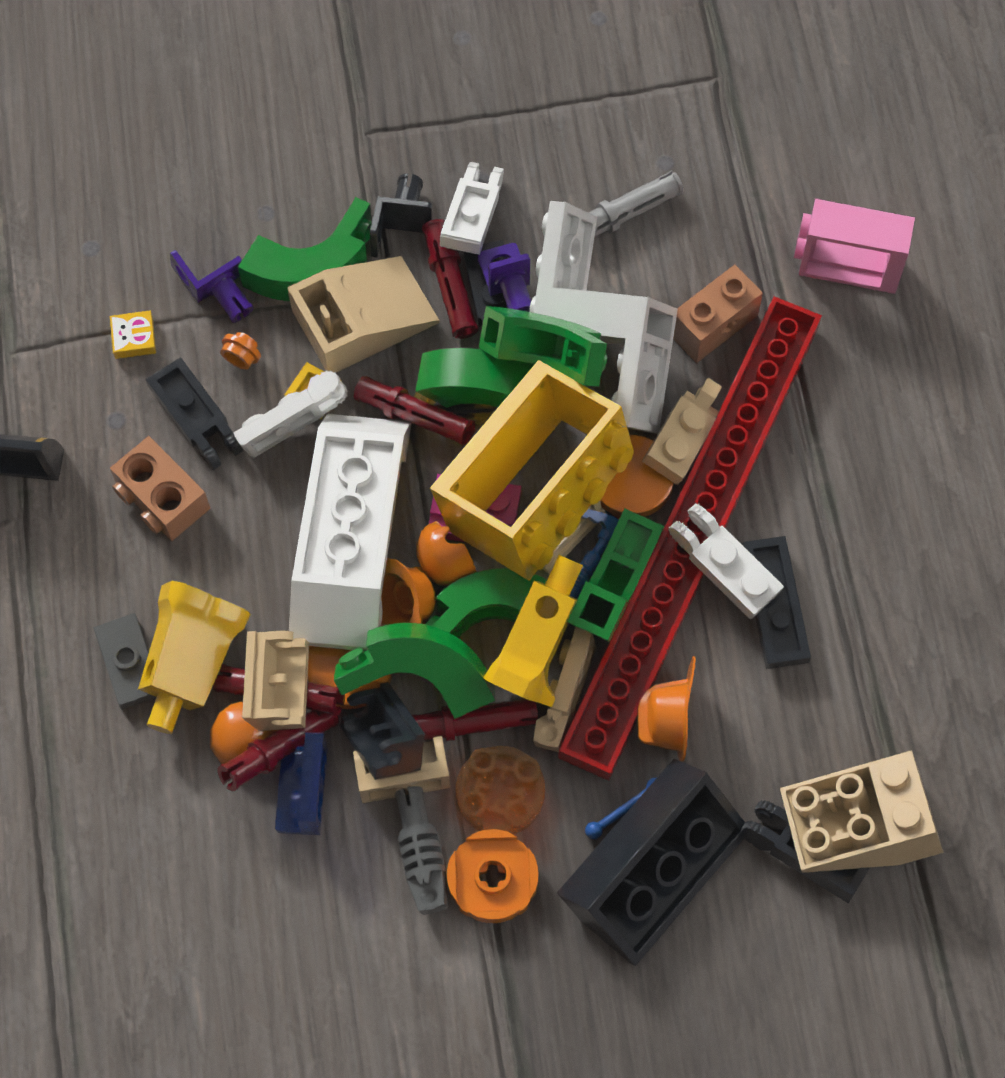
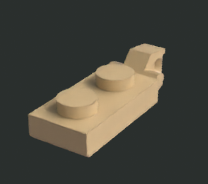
M707 378L695 395L687 390L675 403L642 462L678 485L685 477L713 426L719 411L711 405L722 386Z
M575 627L572 640L565 639L562 645L559 664L563 665L560 678L559 680L553 679L550 684L556 700L553 706L547 710V714L536 720L533 739L535 746L559 752L568 727L573 722L596 649L593 634L578 627Z

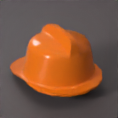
M387 558L381 595L383 610L381 626L395 623L425 624L433 613L436 604L432 582L421 567H406L397 559Z
M695 656L691 659L686 679L655 684L645 692L638 707V737L640 741L647 745L677 751L678 759L681 762H684L687 750L688 703L695 670Z

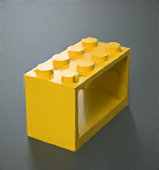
M538 360L430 487L445 524L450 527V533L529 581L538 570H542L546 564L548 565L556 547L565 537H569L575 532L583 514L591 505L597 504L602 499L610 481L617 473L623 472L632 460L634 450L622 407ZM561 421L587 435L511 527L486 513V510Z

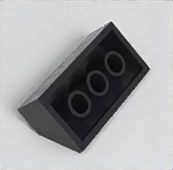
M673 759L558 890L557 894L582 923L630 964L636 966L742 842L744 837H742L740 832L745 821L707 772Z

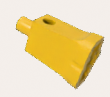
M558 555L546 583L533 582L502 652L491 664L483 679L522 698L549 707L553 706L556 698L548 683V670L569 624L567 621L577 602V599L570 596L583 565Z
M170 581L161 586L158 599V623L138 690L156 697L147 726L166 734L173 733L182 707L187 710L204 707L232 640L239 632L244 630L251 616L250 612L242 607L178 581Z

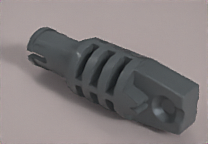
M412 786L407 787L409 795H405L404 789H400L395 793L403 827L399 832L398 841L407 883L418 911L422 915L448 908L447 878L438 831L428 821L423 788Z

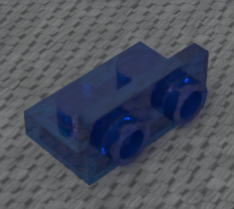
M305 732L304 746H297L295 752L281 760L275 820L277 833L320 836L328 754L324 733Z

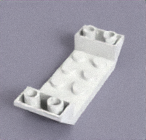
M327 414L318 427L291 580L289 631L294 632L293 638H305L309 642V646L345 650L362 648L363 651L368 650L366 647L367 632L380 627L382 622V588L401 464L406 462L411 422Z

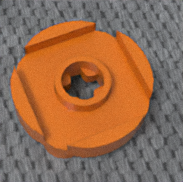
M488 829L473 833L466 838V841L458 847L456 852L454 851L449 859L447 867L449 892L461 913L484 923L509 921L517 915L523 914L536 894L538 887V865L536 858L529 847L527 848L524 843L517 840V837L510 832ZM489 865H497L498 872L506 874V879L499 881L498 887L491 888L486 881H481L479 878L480 874L487 873Z

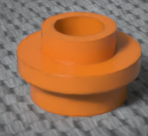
M237 332L236 335L226 334L222 339L223 347L220 350V354L226 361L240 369H249L251 364L258 363L261 358V354L257 349V342L245 333Z

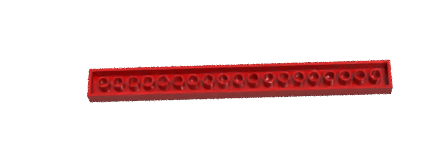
M773 297L559 749V759L610 781L638 720L640 700L645 692L653 687L705 575L689 559L690 555L672 538L669 527L674 522L680 521L696 535L700 544H702L708 537L693 523L687 511L696 503L706 509L716 519L719 527L722 525L726 529L816 335L822 315L778 297Z

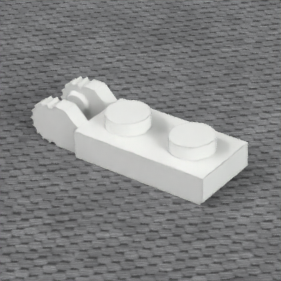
M469 162L464 178H460L441 231V247L480 255L499 199V191L504 174L503 168L494 167L493 172L490 174L489 182L486 184L478 182L480 175L479 163Z
M331 370L321 372V375L317 374L310 378L307 389L302 392L290 393L279 401L277 407L267 413L257 414L248 418L242 424V428L234 432V435L241 447L251 457L255 458L320 419L324 414L336 408L338 403L342 404V401L347 397V387L340 381L341 378L336 372L333 373Z
M695 503L687 510L689 517L708 538L700 544L696 535L680 521L674 522L669 527L670 534L690 555L689 559L748 618L752 619L782 591L784 586L722 525L719 527L716 519L706 509Z

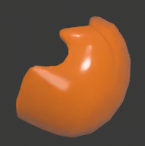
M435 521L428 524L421 531L416 544V555L427 577L439 586L448 587L462 577L477 571L466 546L462 543H448L445 537L450 532V527H441L440 523Z
M243 702L228 705L218 713L210 729V749L221 764L227 763L246 751L247 747H249L248 743L258 738L263 740L277 731H258L242 718Z

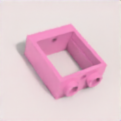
M815 199L812 214L803 213L794 258L801 260L798 275L895 294L909 254L915 217Z

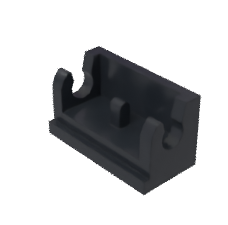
M389 682L381 683L379 688L351 694L347 698L350 706H358L365 703L366 707L359 713L352 712L342 716L340 727L374 779L421 770L425 733Z

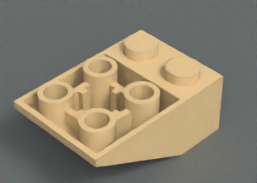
M402 256L323 270L287 287L293 314L325 370H331L333 373H337L440 323Z
M912 750L780 788L802 873L895 866L944 853Z

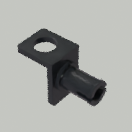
M408 173L400 175L397 181L398 186L395 198L377 196L370 229L371 257L378 258L384 228L422 233V226L432 220V204L419 201L423 188V180L419 176L412 174L410 187H407Z

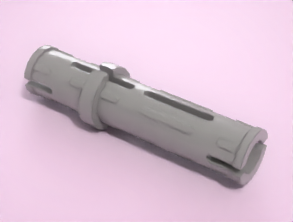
M671 170L610 202L604 200L598 203L596 209L589 212L597 216L595 236L606 231L612 233L618 230L620 224L683 194V185L679 176Z

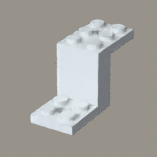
M550 201L549 210L542 222L544 244L542 254L538 257L536 263L538 284L536 296L533 297L530 304V312L588 327L601 333V341L624 345V349L618 355L617 370L620 374L618 391L614 393L612 401L622 407L627 428L658 434L678 309L649 297L586 291L597 216L566 202Z

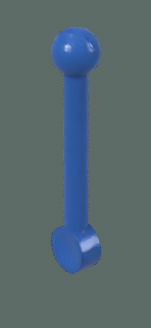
M651 778L646 784V789L599 822L588 823L585 827L586 835L590 839L599 838L603 833V829L626 814L656 778Z

